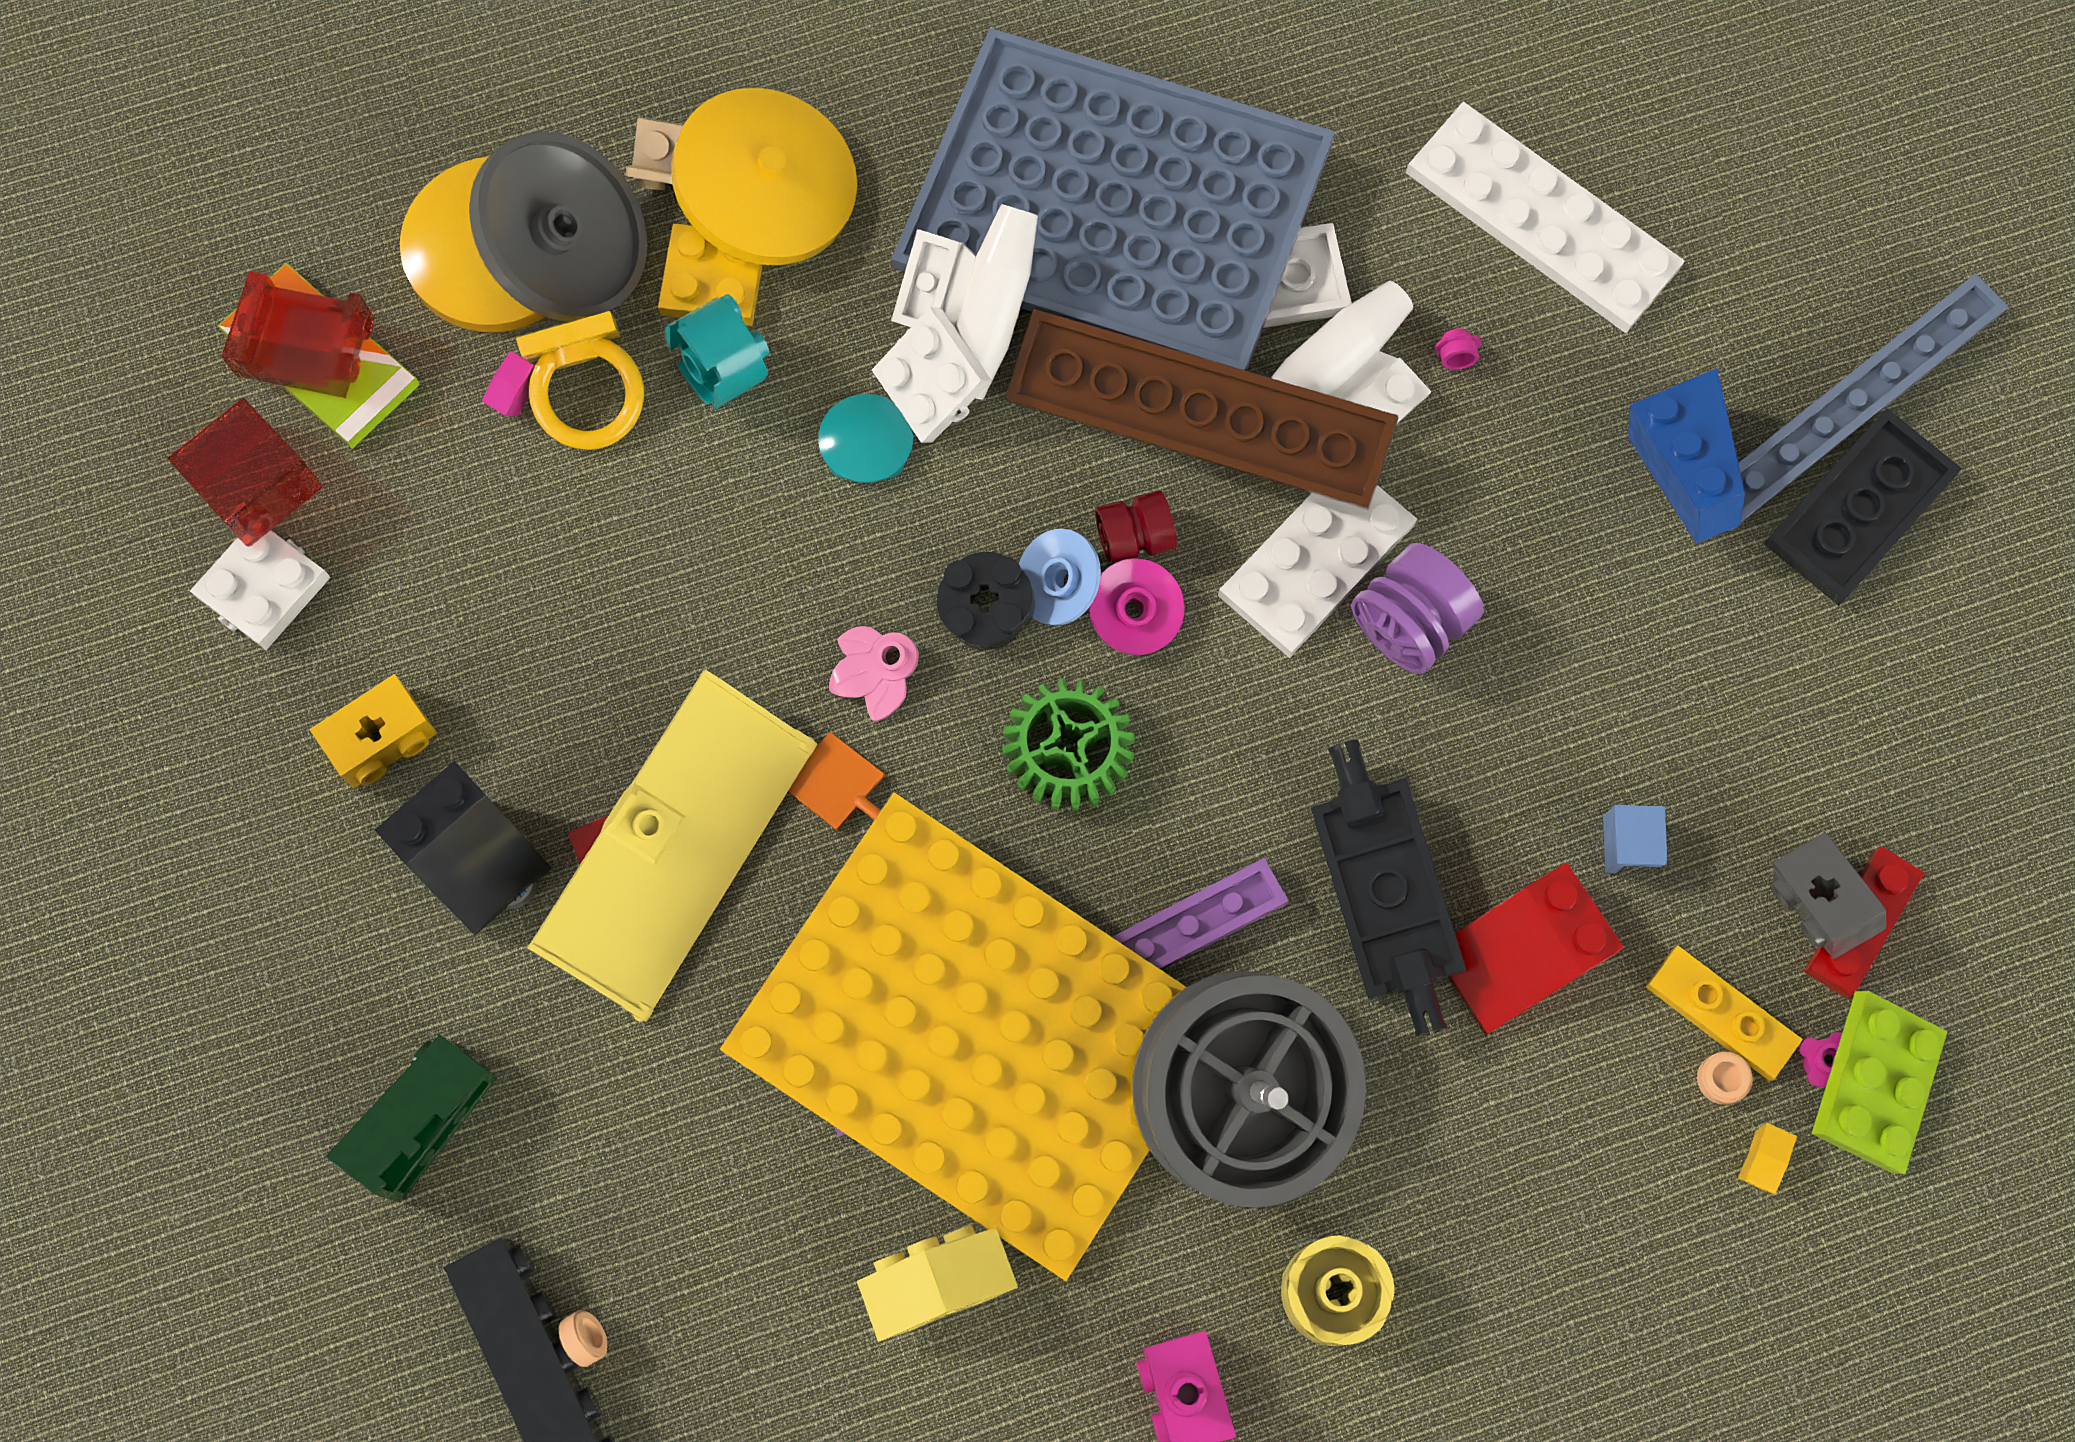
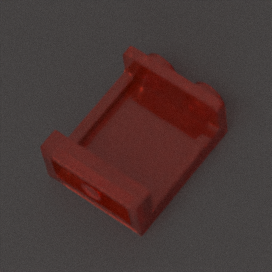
M249 271L221 357L237 377L346 398L350 382L354 383L359 376L361 365L359 353L363 340H368L371 336L374 324L373 314L361 294L350 292L347 301L278 288L275 287L267 274Z
M244 397L167 457L172 465L247 547L252 546L261 537L266 535L323 487L322 483L305 462Z

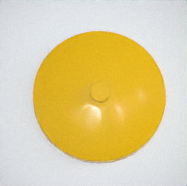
M742 88L716 95L700 105L689 116L680 131L673 151L671 162L672 185L684 215L708 242L738 259L763 265H786L809 259L825 250L834 242L845 227L853 211L857 194V175L853 157L845 140L836 127L822 113L808 103L789 94L764 88Z
M482 157L462 162L445 170L432 179L416 196L409 207L402 225L400 236L401 260L407 278L417 296L427 308L443 320L455 326L477 332L512 331L534 324L545 318V316L531 311L512 298L493 278L476 247L470 224L469 204L475 177L482 164L488 158Z

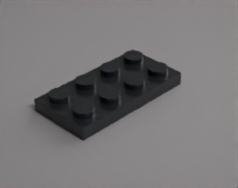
M1886 408L1764 542V545L1839 606L1962 468Z

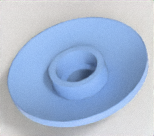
M1054 529L1035 538L1026 548L1019 565L1028 576L1034 589L1035 609L1032 618L1048 625H1064L1084 614L1096 597L1101 576L1099 558L1089 540L1072 530ZM1069 574L1068 581L1064 586V578Z

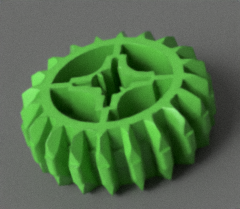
M1063 678L1058 680L1056 693H1051L1049 687L1042 683L1038 687L1040 700L1038 701L1030 694H1025L1022 697V704L1027 711L1013 708L1010 711V719L1016 725H1008L1003 729V737L1012 741L1002 747L1003 756L1014 759L1007 765L1008 774L1010 776L1023 774L1017 783V788L1021 792L1028 790L1033 785L1036 786L1033 793V801L1036 803L1043 801L1046 794L1052 795L1051 808L1054 810H1059L1061 798H1070L1072 811L1080 809L1081 796H1086L1091 806L1098 805L1099 794L1097 789L1099 788L1106 795L1112 796L1116 791V787L1111 778L1117 781H1125L1128 771L1121 764L1133 763L1134 752L1125 747L1134 744L1135 734L1130 731H1123L1130 723L1129 715L1118 714L1113 716L1119 708L1120 702L1117 698L1110 699L1104 704L1101 703L1104 689L1098 686L1091 695L1085 694L1086 682L1082 679L1076 683V691H1067V682ZM1065 711L1082 713L1092 718L1097 724L1093 721L1082 724L1075 723L1068 718ZM1047 717L1050 722L1051 736L1040 743L1039 749L1029 752L1027 743L1031 732L1041 720ZM1061 731L1064 738L1071 737V743L1074 739L1078 740L1076 758L1073 752H1066V747L1063 751L1059 749ZM1107 737L1109 743L1108 756L1103 764L1090 774L1085 754L1097 746L1098 740ZM1043 765L1044 768L1055 765L1062 766L1069 771L1073 779L1054 777L1043 771L1039 766Z

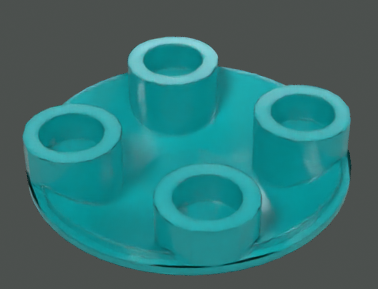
M859 394L841 400L825 415L819 430V448L824 461L834 476L853 482L872 483L886 478H894L902 472L912 450L913 430L893 401L879 395Z

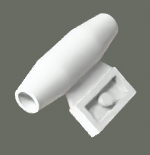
M1001 204L977 256L964 243L917 229L891 321L912 327L929 307L941 308L993 381L1009 348L1030 277L1038 215ZM992 381L976 397V399H984Z
M1392 281L1384 283L1338 312L1287 357L1271 378L1398 415V424L1431 393L1430 389L1401 358H1396L1380 351L1412 311L1413 304L1411 299L1398 284Z

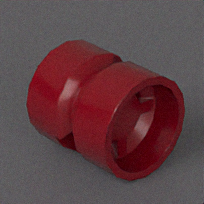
M1162 490L1134 496L1130 507L1123 501L1095 507V521L1100 542L1110 566L1122 560L1138 557L1140 550H1143L1149 556H1154L1177 549V537L1172 514Z

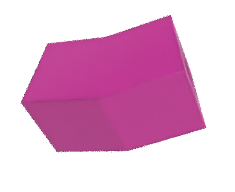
M510 351L493 376L482 402L504 416H519L529 396V383L535 365Z

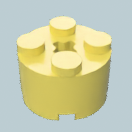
M1330 1236L1309 1244L1291 1259L1282 1277V1303L1292 1325L1309 1340L1327 1346L1351 1345L1370 1338L1381 1329L1391 1309L1394 1297V1281L1386 1261L1377 1250L1350 1237ZM1331 1277L1336 1284L1345 1282L1348 1287V1292L1342 1295L1344 1303L1342 1306L1337 1299L1329 1301L1325 1291L1331 1287L1329 1280Z

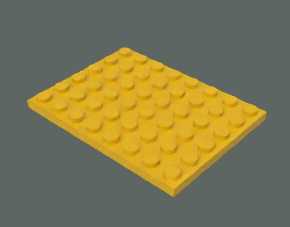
M893 792L720 1050L988 1230L997 1228L1000 1238L1067 1281L1150 1151L1141 1135L1134 1113L1132 1099L1134 1064L1143 1036L1153 1019L1168 1001L1187 987Z

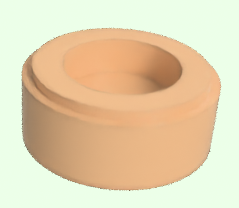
M1719 1052L1709 1056L1701 1063L1697 1072V1082L1701 1092L1707 1099L1717 1104L1726 1105L1743 1099L1749 1093L1752 1087L1753 1076L1750 1066L1741 1056L1732 1052Z
M578 1310L561 1320L559 1336L562 1346L577 1365L587 1367L606 1355V1334L595 1316L585 1310Z

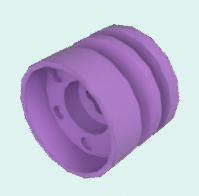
M1412 543L1388 565L1386 569L1387 578H1374L1370 582L1368 589L1361 591L1353 599L1351 608L1353 616L1362 631L1383 654L1405 670L1414 674H1424L1433 666L1436 658L1442 657L1449 648L1448 639H1460L1482 617L1484 608L1475 587L1455 564L1432 547L1421 543Z

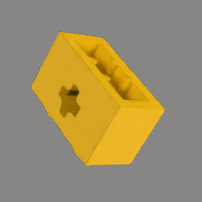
M395 674L309 729L339 775L353 788L360 784L362 786L369 785L379 780L387 772L386 767L401 757L408 758L418 754L429 744L428 739L437 734L409 690ZM380 729L379 732L382 737L374 742L372 733Z

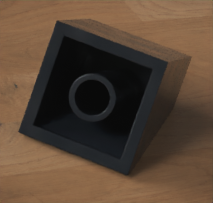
M455 761L375 829L377 834L402 862L475 936L532 883L534 884L552 868Z

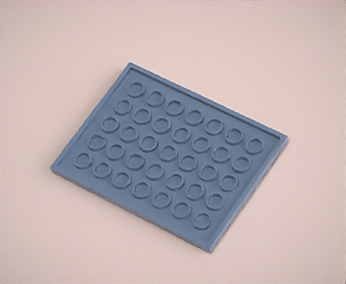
M989 28L891 258L892 266L895 269L906 271L917 229L964 243L977 256L1001 204L1038 215L1031 273L1021 309L1033 312V309L1247 371L1332 147L1335 131Z

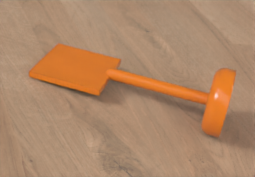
M829 732L815 748L812 755L809 756L788 792L838 831L857 808L861 809L873 820L876 819L881 809L866 798L883 780L885 774Z

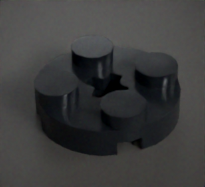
M979 552L968 555L961 560L953 561L947 566L944 578L938 588L937 608L944 625L963 644L974 649L992 650L1008 645L1016 639L1015 635L1023 629L1024 625L1027 627L1034 614L1035 594L1028 576L1015 559L995 552ZM990 590L992 595L999 596L998 602L991 603L990 611L982 612L979 604L974 603L975 597L980 596L981 591Z

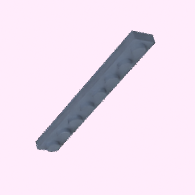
M1975 273L1738 463L1745 492L1741 524L1998 318L2009 306ZM1736 526V527H1734V528H1732V529H1729V530L1732 532V531H1733L1735 528H1737L1738 526Z

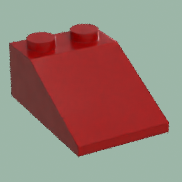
M1566 862L1456 932L1455 935L1467 972L1448 978L1485 1035L1607 961L1624 949V946Z

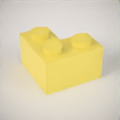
M973 1225L944 1235L945 1244L940 1245L937 1236L908 1246L907 1250L910 1257L906 1259L904 1253L900 1252L874 1262L876 1272L858 1280L857 1283L878 1342L917 1329L944 1316L984 1303L1018 1288L997 1228L976 1234Z

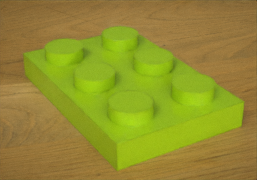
M1855 991L1811 1134L1892 1174H1906L1948 1031L1870 991Z

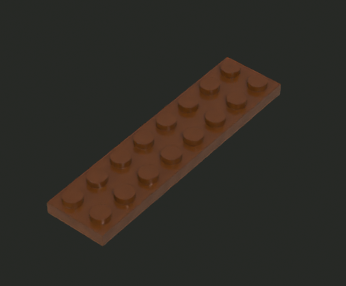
M1033 309L1005 397L1006 401L1367 510L1370 508L1398 421V415L1036 309Z

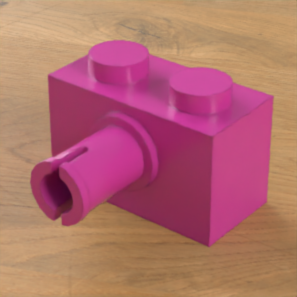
M1206 1331L1142 1349L1145 1359L1137 1361L1136 1365L1144 1393L1154 1391L1159 1413L1152 1414L1151 1420L1158 1442H1222L1236 1438Z

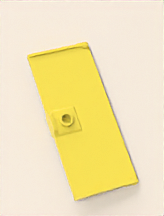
M704 670L636 778L623 792L607 817L601 833L527 949L617 1003L622 1009L631 1013L635 1020L647 1022L656 1004L818 744L812 737L806 736L799 730L792 728L714 674Z

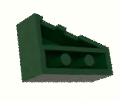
M439 1034L433 1042L429 1040L418 1049L411 1060V1065L384 1092L377 1102L325 1157L374 1195L401 1203L498 1076Z

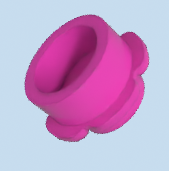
M1458 328L1446 332L1442 336V340L1436 344L1435 351L1437 356L1441 358L1443 367L1451 370L1464 369L1472 366L1479 360L1478 348L1481 347L1482 342L1479 336H1472L1469 330Z

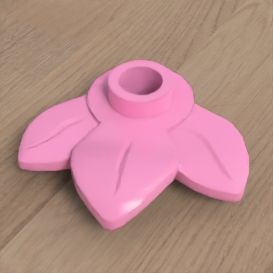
M861 626L852 628L838 638V644L847 657L841 660L833 669L829 682V691L832 694L846 698L864 696L871 720L875 722L880 721L896 711L905 700L907 692L906 678L917 667L919 659L918 649L909 637L901 633L892 632L882 635L871 627ZM892 648H898L900 652L899 660L895 664L889 665L886 661L887 652Z

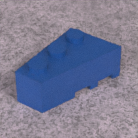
M1715 368L1631 404L1628 439L1696 544L1741 525L1745 492L1718 369Z

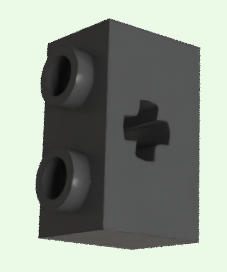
M1826 832L1773 862L1774 882L1771 883V888L1775 896L1786 909L1795 908L1804 920L1800 923V926L1809 942L1816 949L1823 946L1833 960L1886 929V909ZM1834 897V900H1833V901H1831V902H1828V901H1827L1828 899H1831V898Z

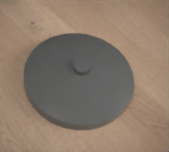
M533 132L521 135L507 142L492 153L482 164L475 177L470 194L469 213L471 230L476 247L485 266L497 283L512 298L542 316L561 321H577L608 312L630 296L636 288L645 267L647 257L645 221L638 200L630 185L620 171L604 155L590 145L568 135L556 132Z

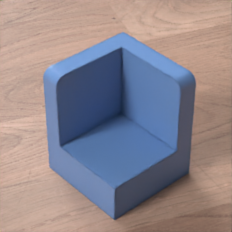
M1614 805L1603 816L1606 873H1617L1624 866L1662 867L1667 863L1665 806Z

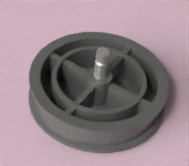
M1232 971L1204 978L1183 989L1168 1001L1158 1012L1143 1036L1137 1052L1132 1077V1099L1137 1124L1146 1145L1160 1165L1177 1180L1207 1197L1240 1207H1267L1293 1200L1306 1194L1330 1176L1342 1162L1356 1138L1364 1112L1366 1097L1365 1070L1359 1046L1349 1025L1333 1005L1314 990L1298 982L1251 971Z

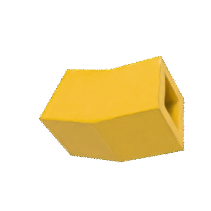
M1769 1123L1761 1126L1755 1131L1738 1179L1768 1193L1776 1194L1788 1166L1797 1136Z

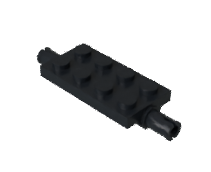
M1359 740L1345 742L1350 758L1349 762H1346L1339 743L1330 747L1328 752L1331 755L1341 790L1337 792V798L1311 807V811L1369 1000L1396 992L1400 995L1404 994L1415 1029V1037L1430 1035L1425 1020L1426 1013L1429 1015L1433 1031L1435 1033L1444 1031L1448 1027L1444 1021L1434 985L1438 983L1437 980L1465 973L1467 970L1407 779L1376 785L1375 781H1370L1360 750Z

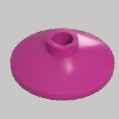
M1126 559L1111 565L1101 573L1099 588L1095 599L1089 607V615L1095 631L1107 645L1125 654L1146 655L1162 649L1176 636L1184 618V599L1177 581L1165 568L1145 559ZM1132 601L1139 606L1140 615L1137 618L1127 615L1125 611L1127 602Z

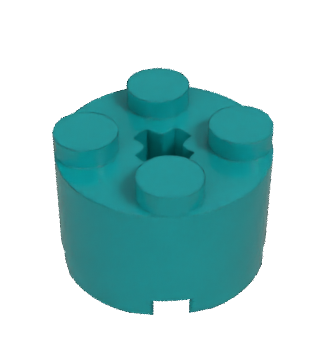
M729 294L710 300L665 328V336L670 351L679 347L683 361L678 363L677 366L682 375L705 404L708 405L713 402V409H718L765 381L766 376H768L763 358L770 354L769 348L757 330L751 332L742 321V313L737 302Z

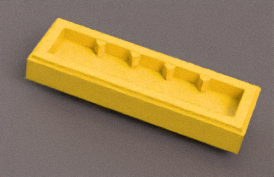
M1678 945L1672 949L1645 986L1727 1050L1741 1056L1752 1069L1768 1081L1774 1080L1803 1040Z

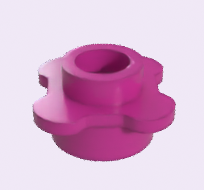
M1834 1032L1827 1039L1822 1040L1809 1037L1801 1042L1799 1051L1803 1056V1067L1811 1085L1818 1088L1827 1085L1842 1033ZM1826 1055L1832 1057V1064L1825 1063L1824 1057Z

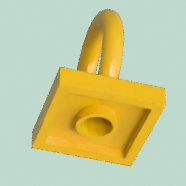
M610 311L516 338L521 356L530 363L537 361L529 383L530 405L537 422L553 439L572 448L593 450L618 442L634 427L643 408L644 384L636 363L624 349L609 341L621 337L616 320ZM601 357L610 362L622 377L625 387L623 407L615 420L603 428L592 431L574 429L563 423L556 416L550 405L548 387L551 376L556 368H566Z

